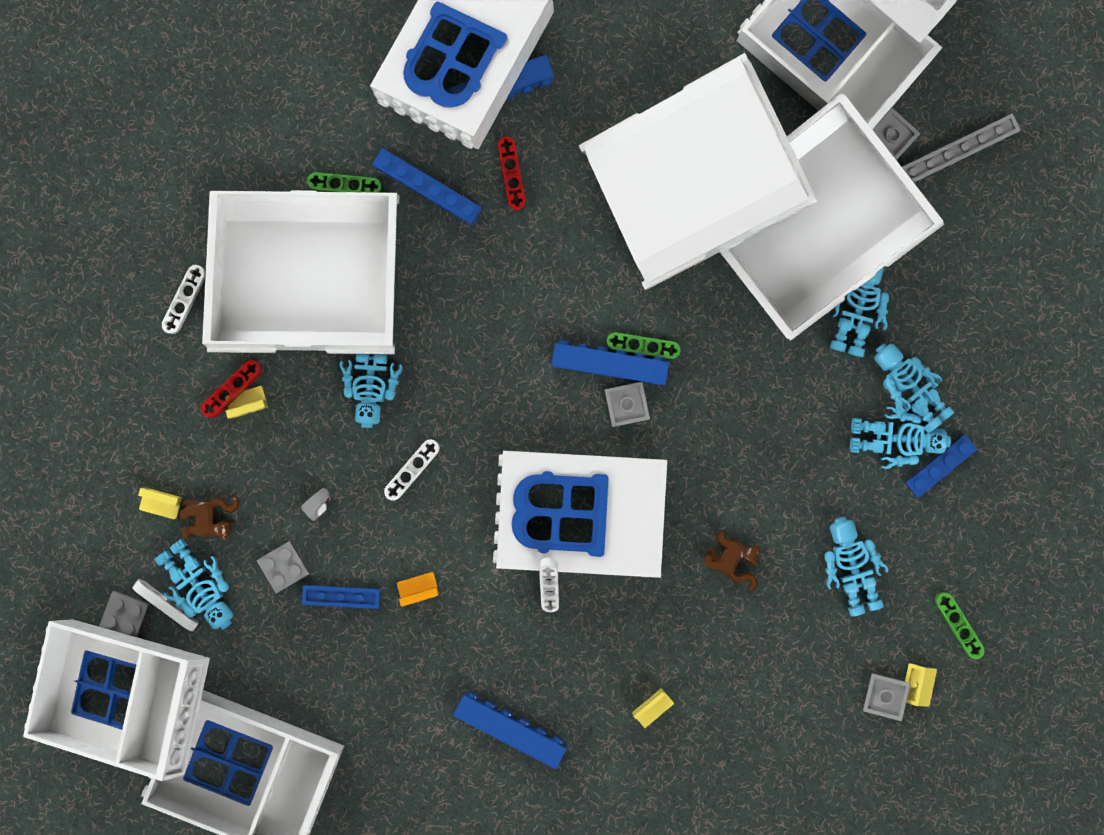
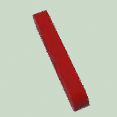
M505 136L499 140L498 149L508 204L512 210L520 211L525 206V195L514 140L509 136ZM505 141L512 144L509 147L510 154L514 153V156L507 155L502 157V155H506L505 148L501 147ZM509 159L514 160L516 163L515 167L511 170L505 167V162ZM516 178L519 181V185L516 188H510L508 181ZM521 190V193H517L518 199L522 200V202L516 207L515 204L511 203L514 201V194L509 195V192Z
M249 360L243 364L202 404V414L208 418H216L262 374V366L254 360ZM251 365L255 367V373L250 372L249 367ZM243 372L250 377L248 380L242 375ZM242 378L244 381L243 385L236 388L234 386L235 379ZM223 391H228L230 395L226 401H221L220 394ZM216 399V400H217L219 403H221L222 405H221V406L217 405L214 400ZM209 405L213 407V413L208 412L209 409L207 407Z

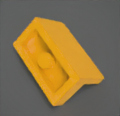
M433 572L397 583L401 597L399 599L401 607L440 594Z

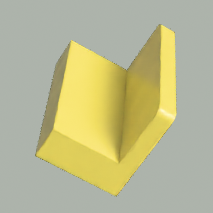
M262 386L248 389L241 393L228 406L229 410L226 411L227 417L232 419L268 408Z
M140 488L138 495L142 496L140 510L171 519L177 518L182 497L149 488Z
M909 663L905 681L911 684L906 703L915 706H930L937 669Z
M661 688L634 710L632 714L646 728L669 709L674 702Z

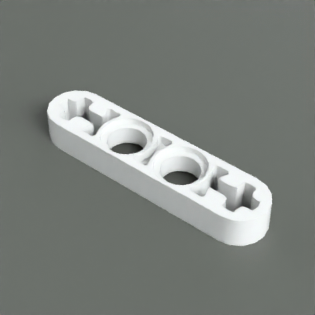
M192 265L187 270L162 321V328L166 333L176 334L181 329L206 278V271L203 267ZM200 269L199 273L201 276L195 278L194 282L197 283L195 286L193 283L188 282V280L193 281L195 275L192 272ZM186 286L193 288L191 296H185L184 288ZM178 303L184 304L185 310L183 313L178 314L175 311V306ZM171 314L181 317L180 320L175 319V329L171 328L169 330V326L167 325V323L172 322L174 320V317H171Z
M426 440L386 486L384 493L387 499L397 500L403 495L438 454L440 447L437 441ZM434 443L435 452L431 451L427 454L430 457L427 461L425 456L419 454V452L422 450L425 453L428 449L426 445ZM416 457H420L424 461L421 468H416L413 465V460ZM403 472L411 474V480L408 483H404L400 478ZM397 479V481L401 485L405 486V488L402 489L401 487H399L396 491L398 495L390 496L389 488H395L397 486V483H394Z
M544 558L540 561L541 607L546 612H555L559 608L558 563L553 558Z
M138 579L132 587L135 592L187 630L193 631L199 624L197 619L188 617L182 608L175 606L174 602L167 599L145 581Z

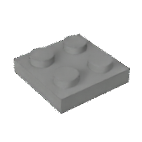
M893 108L872 129L895 160L921 134Z
M642 382L604 390L612 427L650 419Z
M291 541L257 560L275 593L280 592L310 574Z
M112 591L99 627L138 637L150 604L120 592Z
M871 673L863 711L902 721L911 683Z

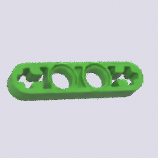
M315 172L310 174L307 179L308 186L315 191L381 193L382 191L380 181L371 177ZM316 177L320 181H325V177H328L326 180L327 188H324L325 185L323 183H318L315 187L311 181L315 180ZM337 178L341 184L339 188L333 189L330 186V182ZM356 180L360 186L357 190L353 191L349 188V184L351 181ZM363 181H366L365 185L369 186L372 185V182H375L378 189L372 192L370 188L364 187L365 192H363Z
M611 333L606 340L607 346L612 350L645 354L653 357L674 359L681 352L680 346L676 342L648 337ZM617 336L618 340L624 341L623 337H627L626 349L622 348L623 344H617L614 347L610 339ZM631 339L639 341L638 349L632 350L629 348L628 343ZM650 342H655L658 345L657 352L651 353L648 351L647 346ZM661 343L665 344L664 348H670L673 345L677 353H673L670 356L668 351H663V355L659 354L662 349Z
M946 592L938 593L935 597V604L964 652L972 659H980L984 655V647L956 601ZM942 597L949 599L946 602L952 609L948 610L944 604H940ZM953 612L959 614V620L955 623H952L949 619L950 614ZM964 628L969 631V636L966 639L960 637V631ZM971 642L973 646L979 647L977 654L971 653L972 647L969 644L965 646V643Z

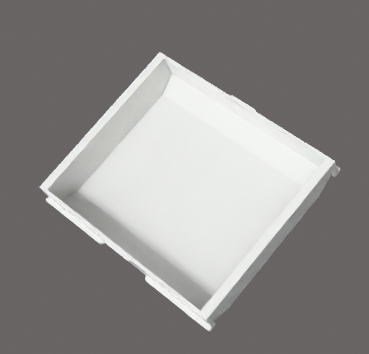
M745 53L684 86L682 91L643 113H636L579 145L581 152L588 157L634 261L645 280L641 282L645 290L719 252L722 253L744 242V239L818 202L764 88Z
M843 93L839 94L787 136L818 202L744 239V242L721 253L785 337L790 340L844 301L845 295L852 290L858 289L874 277L876 272L882 267H889L944 225L938 213Z
M291 190L290 192L210 191L202 344L207 347V352L275 353L277 350L326 351L328 354H395L393 325L396 221L399 195L397 193Z

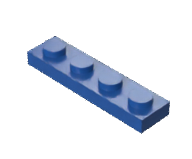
M963 435L951 444L944 453L939 454L908 479L905 484L916 498H919L972 455L977 448L966 435Z
M303 585L302 605L379 609L381 589Z

